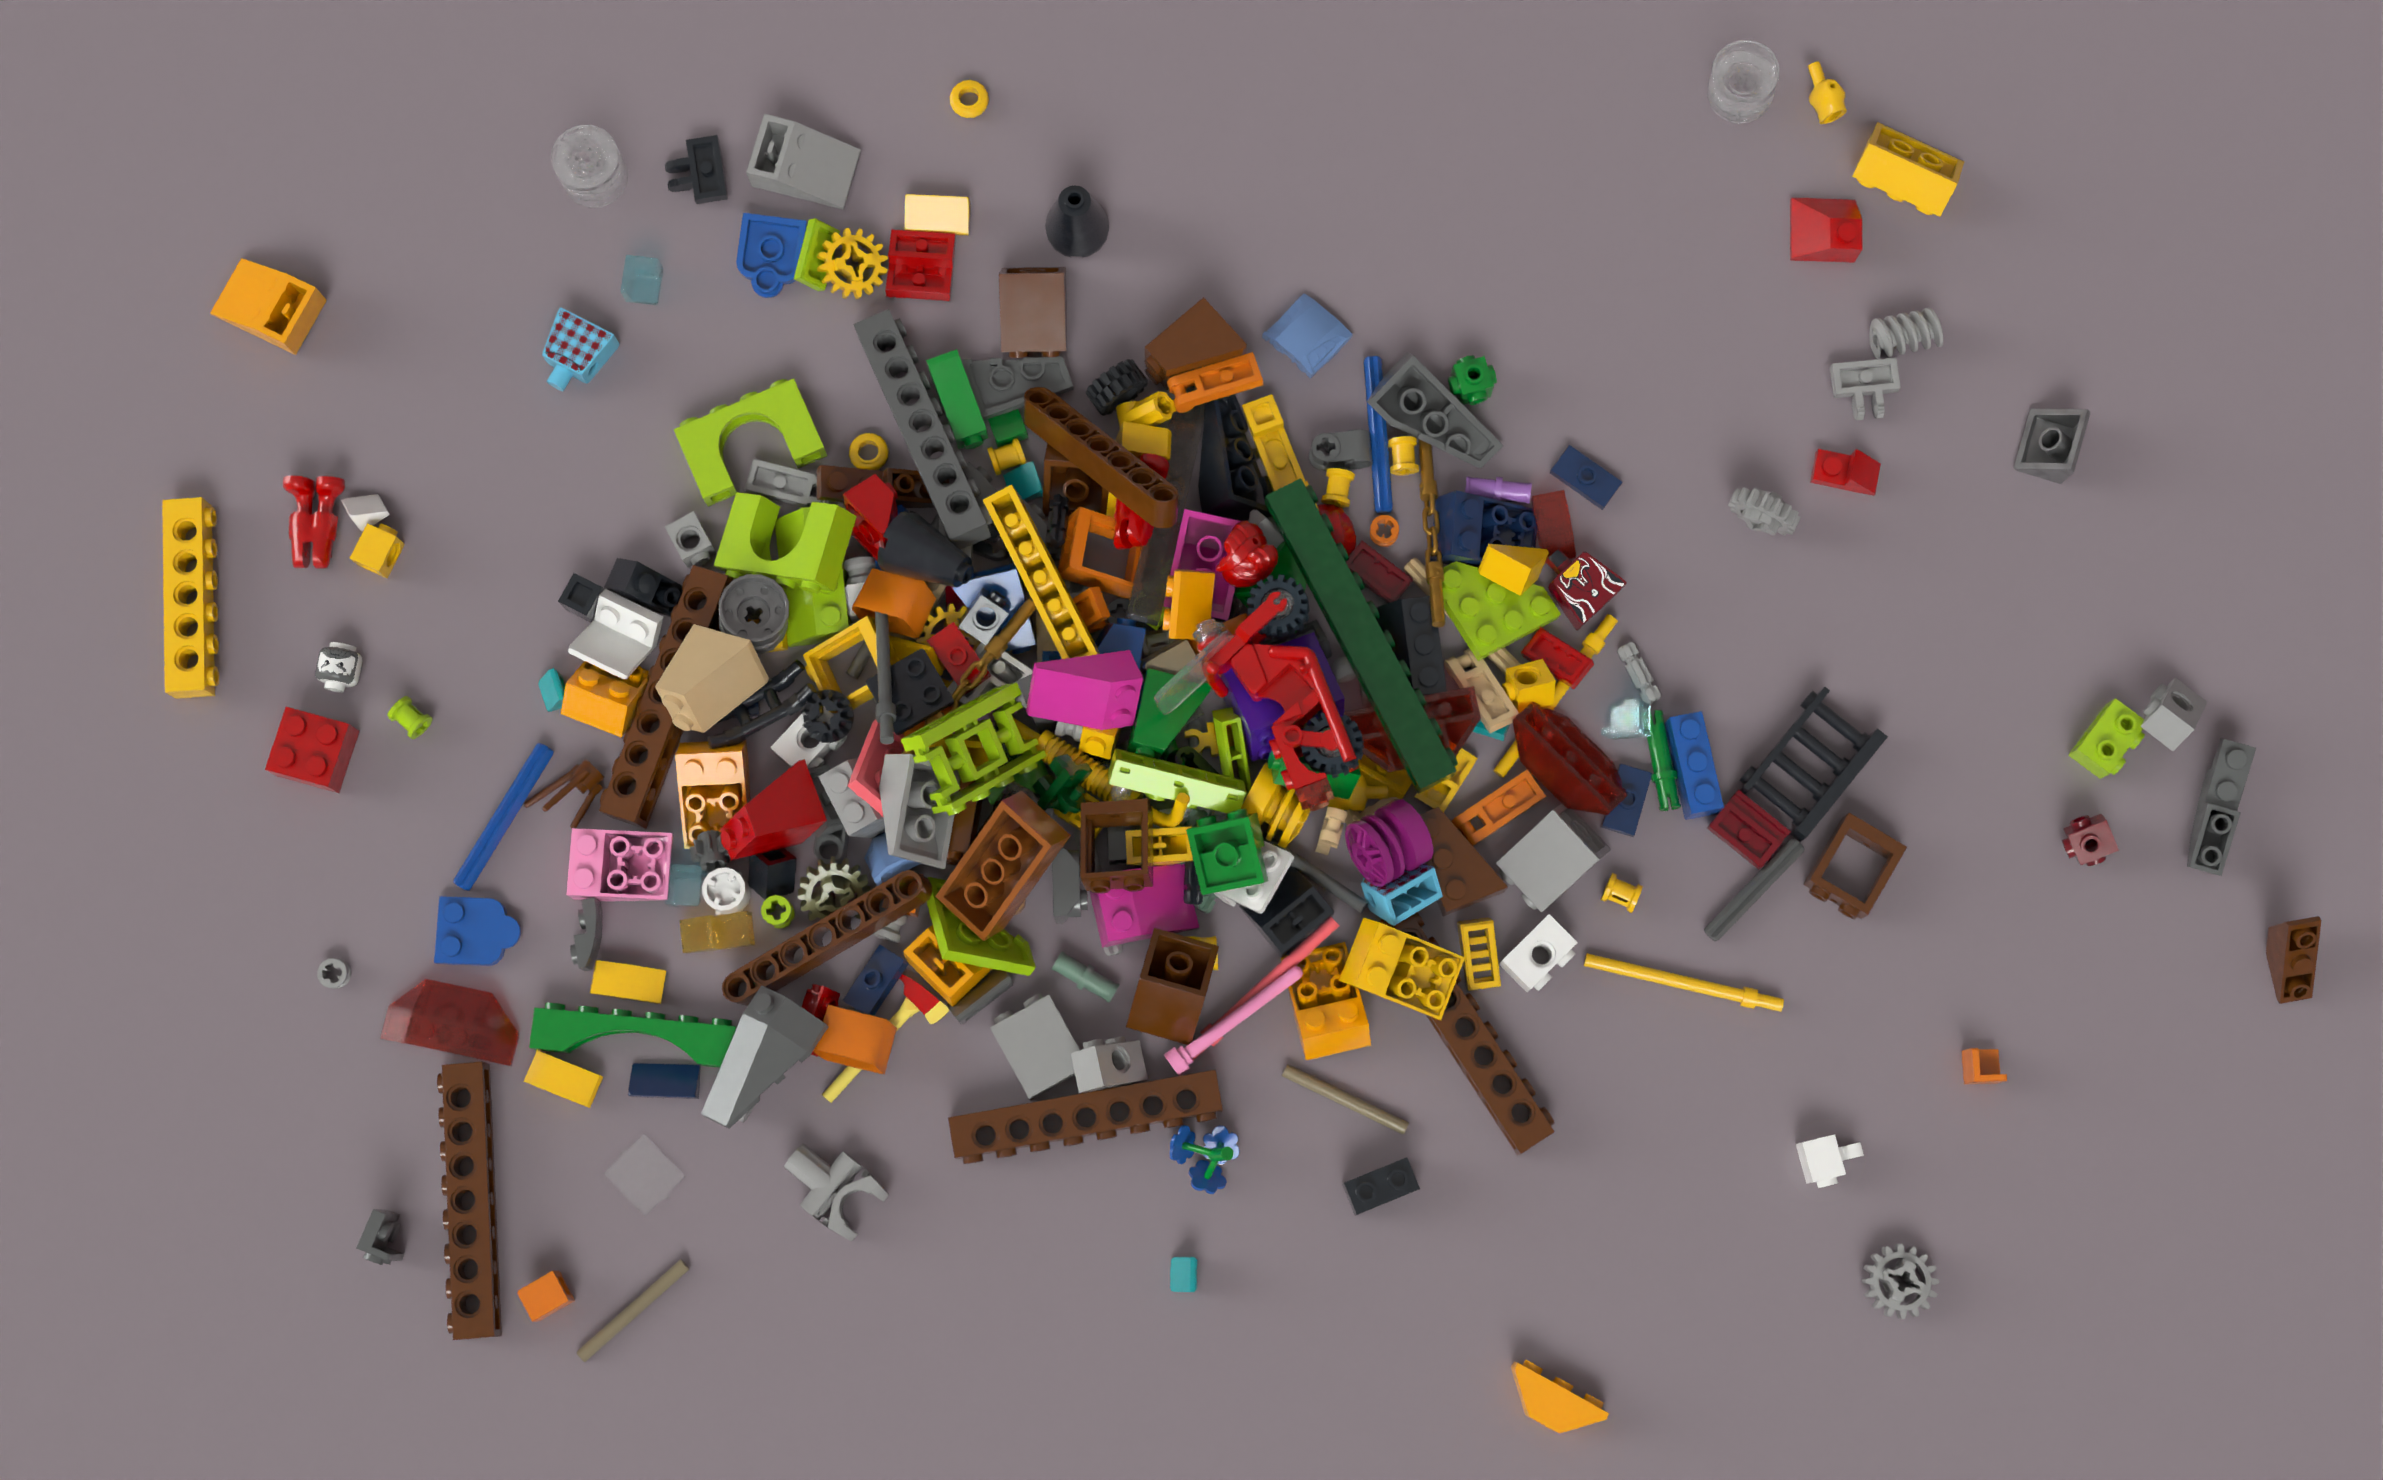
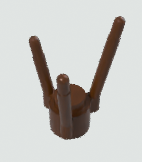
M585 759L580 765L576 764L568 773L524 803V807L532 806L570 781L542 807V810L544 812L548 811L575 787L582 794L589 790V794L570 825L571 829H576L595 796L603 789L599 783L605 777Z

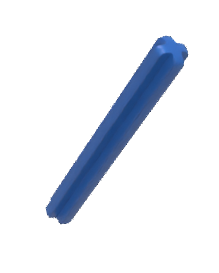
M1369 356L1364 359L1367 400L1383 378L1382 359L1379 356ZM1367 403L1373 460L1372 479L1376 513H1389L1392 511L1393 503L1387 424Z
M542 743L536 744L453 879L455 885L467 891L472 888L553 756L554 751Z

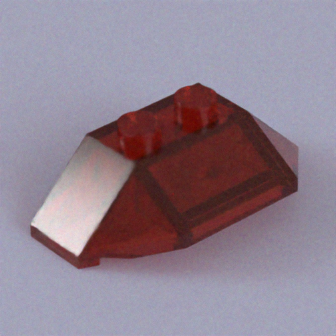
M1474 686L1424 696L1427 706L1423 708L1428 718H1435L1442 731L1439 739L1444 748H1451L1455 757L1481 719ZM1372 706L1344 712L1345 715L1350 717L1352 722H1356L1361 731L1364 742V756L1388 773L1405 770Z
M1532 702L1512 720L1520 762L1566 808L1608 815L1628 796L1626 790L1622 788L1621 778L1614 762L1567 716Z
M425 979L388 1006L380 1039L512 1067L520 1033L512 1024L493 993Z

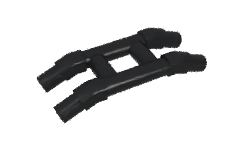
M796 659L785 670L783 669L778 675L772 677L763 687L717 723L727 721L736 715L741 726L725 730L720 734L708 736L709 748L715 749L722 746L737 745L745 741L752 734L788 715L791 716L800 711L806 705V699L817 693L812 684L807 683L797 693L784 700L783 703H781L776 692H781L788 688L795 681V678L805 670L804 665ZM765 698L770 710L752 719L747 708Z

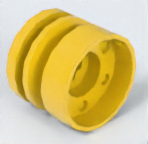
M1266 761L1241 809L1247 808L1248 814L1257 813L1260 826L1263 822L1270 824L1266 840L1271 842L1278 829L1283 831L1278 846L1286 849L1288 844L1302 830L1313 808L1314 797L1306 799L1305 796L1298 798L1295 789L1288 791L1282 785L1274 784L1272 769L1268 768V762Z

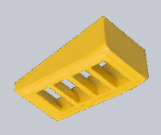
M1487 917L1458 921L1457 928L1461 955L1465 957L1463 967L1467 990L1501 986L1493 920ZM1484 930L1485 935L1469 937L1468 932ZM1483 943L1487 945V949L1470 951V945ZM1489 957V962L1472 965V959ZM1491 970V976L1474 978L1473 972Z

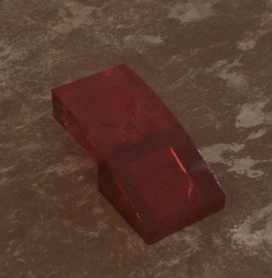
M1560 490L1532 496L1531 502L1538 528V542L1540 549L1548 550L1547 559L1558 549L1569 559L1576 558L1574 536L1565 491Z

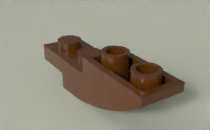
M820 465L817 468V500L844 502L843 493L876 474L884 483L889 482L894 487L898 495V499H896L897 505H903L905 508H935L917 470L887 468L884 471L828 465ZM949 479L945 480L943 483H949Z

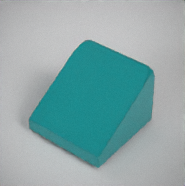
M1033 461L1025 463L1003 475L1006 486L1008 487L1012 484L1022 500L1024 499L1027 502L1043 497V489Z
M552 668L546 672L538 683L548 712L562 708L566 686L563 676Z
M1173 1257L1171 1259V1291H1197L1196 1257Z

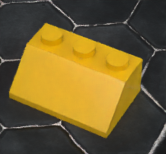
M1877 122L1852 177L1856 178L1861 185L1867 188L1876 187L1885 191L1895 201H1907L1915 205L1917 210L1926 215L1935 214L1940 217L1959 182L1964 161Z

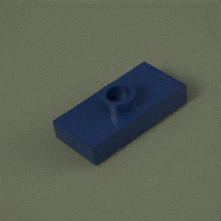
M1570 445L1550 471L1551 475L1601 510L1605 508L1622 484V481Z
M1624 764L1619 765L1601 828L1631 837L1635 836L1651 780V772Z
M879 945L842 1001L861 1013L874 1016L909 963L882 945Z

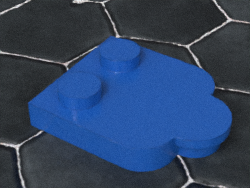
M743 213L736 264L740 273L745 278L751 280L752 288L759 296L763 298L775 297L782 291L784 284H791L796 281L794 280V275L808 224L806 220Z
M439 896L434 963L492 966L503 958L505 949L513 947L519 941L521 936L520 925L514 918L507 915V910L501 902L492 898Z

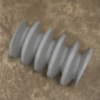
M1925 308L1922 312L1918 310L1911 311L1909 315L1900 313L1896 318L1893 315L1886 316L1884 320L1876 318L1872 320L1870 325V346L1877 359H1880L1881 349H1884L1887 357H1892L1893 347L1895 346L1900 355L1905 354L1906 344H1909L1912 352H1916L1918 350V342L1920 341L1925 350L1930 349L1931 339H1934L1937 347L1943 346V331L1940 320L1931 308Z

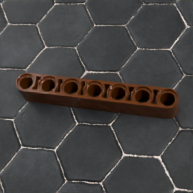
M1033 387L1025 392L1024 424L1031 431L1150 525L1156 528H1169L1176 524L1179 493L1175 486L1051 390L1044 387Z
M911 870L900 872L730 973L722 983L723 995L731 1002L748 1006L761 985L776 992L926 903L932 895L931 882L928 878ZM917 880L918 889L913 895L909 896L908 886L912 881ZM888 897L890 902L887 910L880 912L879 904L881 900ZM860 914V924L856 929L852 930L851 920L855 915ZM831 931V942L827 946H823L824 934ZM799 948H803L802 960L795 963L794 954ZM774 965L775 974L771 979L767 980L766 971L768 967ZM745 981L747 985L746 991L739 997L738 987Z

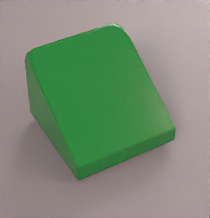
M1019 409L988 419L998 448L1012 443L1015 438H1018L1019 441L1028 439V433Z

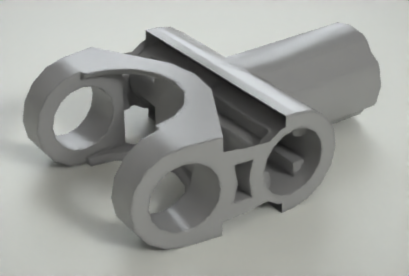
M803 1143L784 1165L786 1170L811 1189L800 1203V1206L824 1226L850 1241H853L858 1234L848 1226L849 1223L844 1217L843 1204L846 1198L858 1191L873 1194L883 1202L889 1196L884 1187L866 1169L861 1173L864 1178L850 1183L860 1169L864 1167L844 1151H842L832 1165H829ZM831 1207L830 1219L825 1218L821 1222L820 1219Z

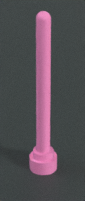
M1298 966L1292 967L1185 1048L1183 1046H1180L1178 1049L1173 1047L1166 1052L1164 1056L1176 1073L1181 1076L1190 1069L1189 1065L1194 1062L1192 1058L1298 981L1303 975L1302 969Z

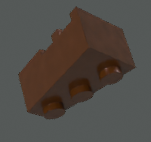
M1439 807L1420 814L1428 828L1433 844L1432 858L1423 865L1435 868L1443 897L1436 901L1443 917L1504 893L1507 890L1508 886Z

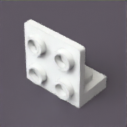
M605 589L599 595L594 620L569 645L568 652L615 676L627 679L656 648L663 616Z
M1264 841L1265 846L1261 847L1269 881L1214 894L1223 902L1235 907L1236 903H1239L1262 914L1294 860V856L1290 852Z

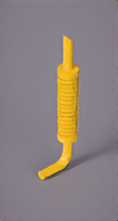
M1013 717L1022 739H1037L1038 745L1035 746L1037 751L1044 750L1047 755L1042 759L1044 763L1050 765L1055 757L1066 754L1071 757L1076 765L1087 763L1093 771L1081 784V787L1086 788L1089 792L1092 791V794L1097 795L1098 798H1103V801L1143 798L1144 793L1110 785L1108 782V768L1106 769L1104 765L1100 766V763L1095 762L1093 758L1089 759L1088 755H1084L1076 747L1073 748L1065 740L1062 741L1060 737H1056L1048 729L1040 735ZM1179 793L1169 814L1158 811L1151 806L1153 810V824L1161 828L1177 827L1183 820L1190 797L1186 793Z

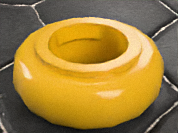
M963 80L956 84L950 94L952 109L956 114L964 118H975L981 115L987 109L989 103L987 90L981 83L974 80ZM971 92L978 96V101L973 105L967 106L960 102V98L966 93Z
M875 433L858 435L849 447L851 463L859 469L879 470L888 459L889 448L887 443L881 436ZM866 445H874L878 448V454L872 460H864L859 456L861 448Z

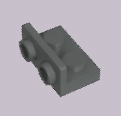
M372 1210L356 1249L365 1252L364 1259L383 1265V1263L390 1265L391 1261H402L404 1253L387 1247L388 1242L393 1243L399 1233L401 1224L397 1221L400 1214L390 1210Z

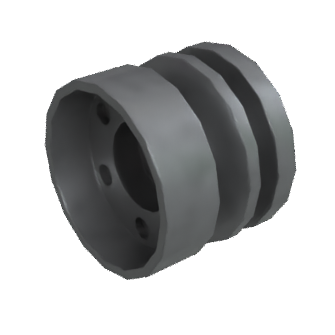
M747 574L734 579L724 589L719 600L720 631L751 640L757 655L773 650L783 641L788 629L789 601L783 588L773 579L763 575ZM751 614L753 617L759 616V623L756 624L753 620L748 622V615Z

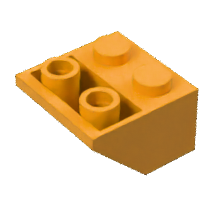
M1175 569L1174 576H1167L1166 597H1172L1171 609L1164 610L1163 630L1169 631V638L1201 640L1202 636L1210 633L1215 572Z
M584 661L566 682L561 714L622 737L633 723L636 715L637 701L644 694L648 684L647 676L649 671L638 666L627 679H622Z
M933 925L928 927L903 951L906 961L952 1007L992 970L991 968L942 959Z

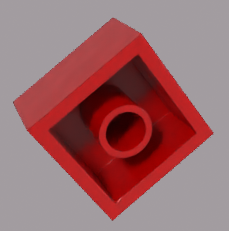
M285 707L265 770L277 777L340 793L360 731L345 722Z

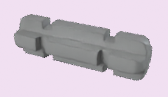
M1630 642L1620 647L1617 653L1622 662L1626 661L1627 665H1625V668L1636 690L1640 688L1641 693L1639 695L1643 703L1649 705L1659 700L1661 692L1657 685L1653 686L1652 682L1654 679L1643 658H1638L1637 655L1640 652L1635 643Z

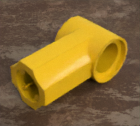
M1159 391L1140 401L1125 402L1116 407L1119 429L1123 421L1157 426L1171 419L1173 412L1176 411L1174 400L1166 392Z

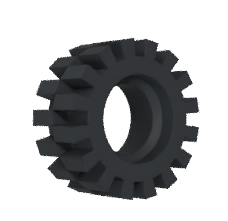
M1127 359L1125 362H1119L1116 367H1110L1109 371L1103 372L1100 378L1095 379L1092 382L1093 384L1088 386L1086 395L1100 415L1105 416L1106 414H1112L1114 410L1116 411L1118 405L1138 397L1137 394L1142 393L1144 387L1148 385V380L1134 360Z

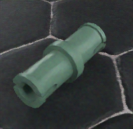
M1063 951L1051 969L1077 983L1076 987L1080 990L1085 988L1110 1003L1120 985L1094 971V966L1089 964L1087 967Z

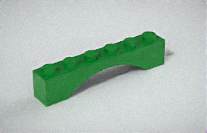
M546 1002L545 1008L534 1007L529 1048L538 1051L571 1053L583 1044L600 1037L619 1033H641L660 1037L673 1043L701 1066L720 1068L737 1027L732 1026V1020L712 1018L711 1024L698 1023L699 1017L679 1015L678 1021L665 1020L666 1014L645 1012V1018L632 1017V1011L612 1009L611 1015L599 1014L598 1007L579 1006L578 1011L565 1010V1004Z

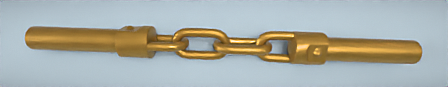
M1419 439L1420 499L1424 501L1422 521L1423 529L1427 533V550L1425 551L1426 581L1429 583L1432 626L1443 627L1445 625L1442 587L1444 568L1442 555L1438 550L1437 534L1439 533L1440 525L1439 515L1435 509V500L1438 498L1437 481L1434 480L1432 445ZM1434 514L1435 526L1428 528L1427 516ZM1437 555V561L1430 562V556L1434 557Z
M1027 599L1001 632L994 636L984 647L986 653L980 661L973 662L960 679V685L951 695L954 703L949 706L952 707L949 712L957 709L958 702L964 694L978 685L986 675L987 666L993 659L998 660L1008 648L1007 644L1037 609L1033 601ZM977 666V670L982 672L971 684L970 680H966V678ZM940 711L926 719L924 726L944 716V714ZM904 750L902 754L916 755L914 750L908 752Z

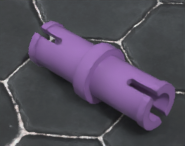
M1467 476L1465 492L1499 501L1505 500L1530 504L1532 483L1503 481V477H1496V480Z

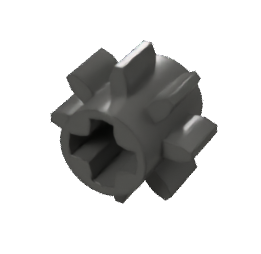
M715 830L705 831L697 836V840H693L694 846L690 847L692 862H699V867L702 870L712 872L717 868H725L726 863L730 862L728 850L723 847L721 842V832Z

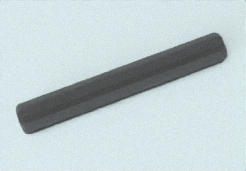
M1794 838L1789 840L1705 927L1704 932L1713 941H1718L1804 852L1805 849L1802 844Z

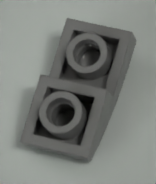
M595 897L581 900L583 909L578 910V917L581 928L586 929L587 933L573 935L575 944L570 945L573 964H578L579 969L585 972L593 969L602 938L601 901Z

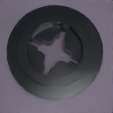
M821 690L806 699L805 708L801 711L804 719L802 726L807 729L810 737L822 743H833L843 739L849 733L854 721V712L850 701L845 695L835 690ZM824 707L827 711H838V713L830 718V726L827 722L817 721L820 718L819 716L824 714Z

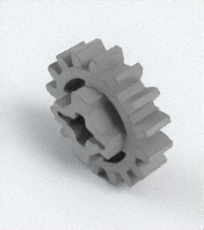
M1745 487L1742 490L1737 488L1728 504L1731 507L1730 511L1738 514L1737 517L1747 523L1746 527L1754 531L1766 532L1770 535H1775L1776 532L1783 536H1786V533L1792 535L1801 518L1798 516V511L1792 510L1790 504L1783 502L1781 495L1754 488L1752 491Z
M1895 1244L1894 1252L1889 1246L1882 1247L1883 1256L1876 1253L1871 1255L1872 1260L1875 1262L1874 1265H1864L1863 1269L1870 1273V1278L1862 1279V1283L1870 1285L1871 1288L1864 1295L1865 1297H1875L1876 1300L1872 1307L1879 1309L1884 1306V1315L1887 1317H1891L1895 1311L1898 1319H1905L1907 1311L1912 1317L1919 1316L1917 1307L1929 1309L1930 1305L1926 1301L1927 1297H1937V1293L1931 1290V1285L1938 1284L1939 1280L1930 1276V1273L1936 1270V1266L1925 1265L1928 1259L1927 1254L1915 1256L1917 1252V1247L1909 1246L1906 1252H1904L1903 1244ZM1900 1258L1895 1267L1891 1269L1883 1267L1890 1260ZM1916 1267L1920 1272L1922 1282L1917 1278L1915 1273ZM1889 1276H1902V1280L1912 1287H1899V1283ZM1879 1281L1884 1285L1886 1290L1885 1296L1880 1289ZM1909 1294L1917 1295L1913 1301L1900 1305L1904 1301L1905 1296Z

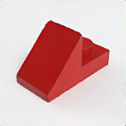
M1818 449L1815 454L1810 483L1874 496L1876 494L1881 463L1858 449H1855L1851 455Z

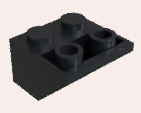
M1292 866L1288 868L1262 914L1244 906H1239L1280 958L1284 957L1330 916L1333 917L1334 910L1315 887Z

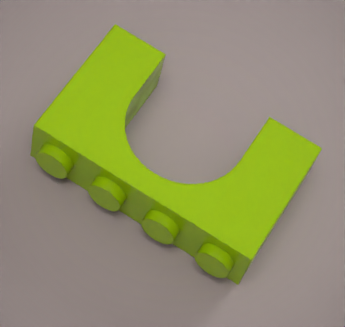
M794 378L791 380H778L772 383L769 389L760 393H747L740 398L739 402L732 405L722 404L710 410V414L701 418H688L680 423V427L673 429L700 493L708 507L736 495L737 490L725 465L723 452L729 435L743 424L764 422L778 429L784 436L797 468L828 456Z
M736 492L714 567L724 571L725 575H728L733 580L747 574H754L771 578L784 589L794 590L795 586H800L801 589L819 594L820 589L834 591L857 516L836 504L812 502L797 545L786 556L772 561L770 556V540L780 506L762 495Z

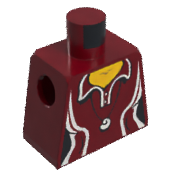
M1558 549L1545 561L1558 575L1549 584L1548 590L1577 631L1627 584L1624 579L1585 551L1572 562Z

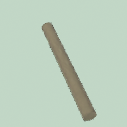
M1287 1064L1282 1074L1283 1077L1404 1135L1409 1125V1122Z
M680 1259L576 1352L577 1355L584 1362L592 1357L689 1270L686 1263Z

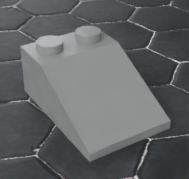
M885 754L879 790L888 854L945 869L954 815L948 816L947 812L933 813L931 807L937 803L935 800L931 801L929 794L941 787L929 760L915 763L913 757L916 755ZM955 770L953 773L960 786L961 778L958 771Z

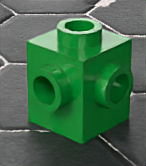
M1470 355L1457 360V364L1453 365L1451 374L1448 377L1451 393L1456 395L1463 405L1480 404L1490 398L1494 384L1497 383V378L1493 366H1487L1485 356L1475 358L1474 355ZM1477 376V379L1473 380L1469 377Z

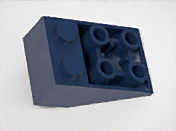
M1457 490L1439 496L1435 500V509L1439 515L1440 530L1437 534L1438 550L1441 552L1443 564L1449 565L1457 561L1479 568L1488 544L1536 548L1537 509ZM1437 555L1430 557V561H1437Z

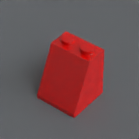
M805 759L797 761L744 805L720 829L722 845L728 850L731 860L802 844L827 821Z

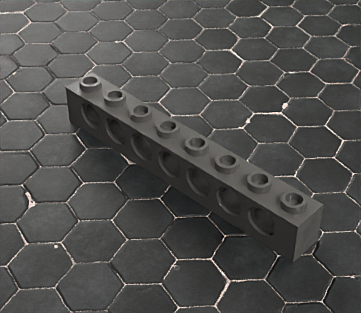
M888 309L853 324L949 540L958 548L964 549L991 537L987 526L993 523L986 506L979 507L975 499L980 496L973 477L966 479L963 470L968 469L961 451L954 453L951 443L956 441L949 425L945 424L942 426L938 418L943 415L942 409L936 397L930 399L927 390L931 389L930 383L924 370L918 373L914 365L919 363V359L912 344L906 346L903 341L907 333L901 319L894 320ZM894 346L891 351H883L886 347ZM898 373H907L905 376L901 378H895V376ZM911 399H919L915 404H906ZM924 425L931 426L926 431H918ZM935 452H943L938 458H930ZM947 479H956L951 485H942ZM959 506H968L967 510L962 513L954 512Z

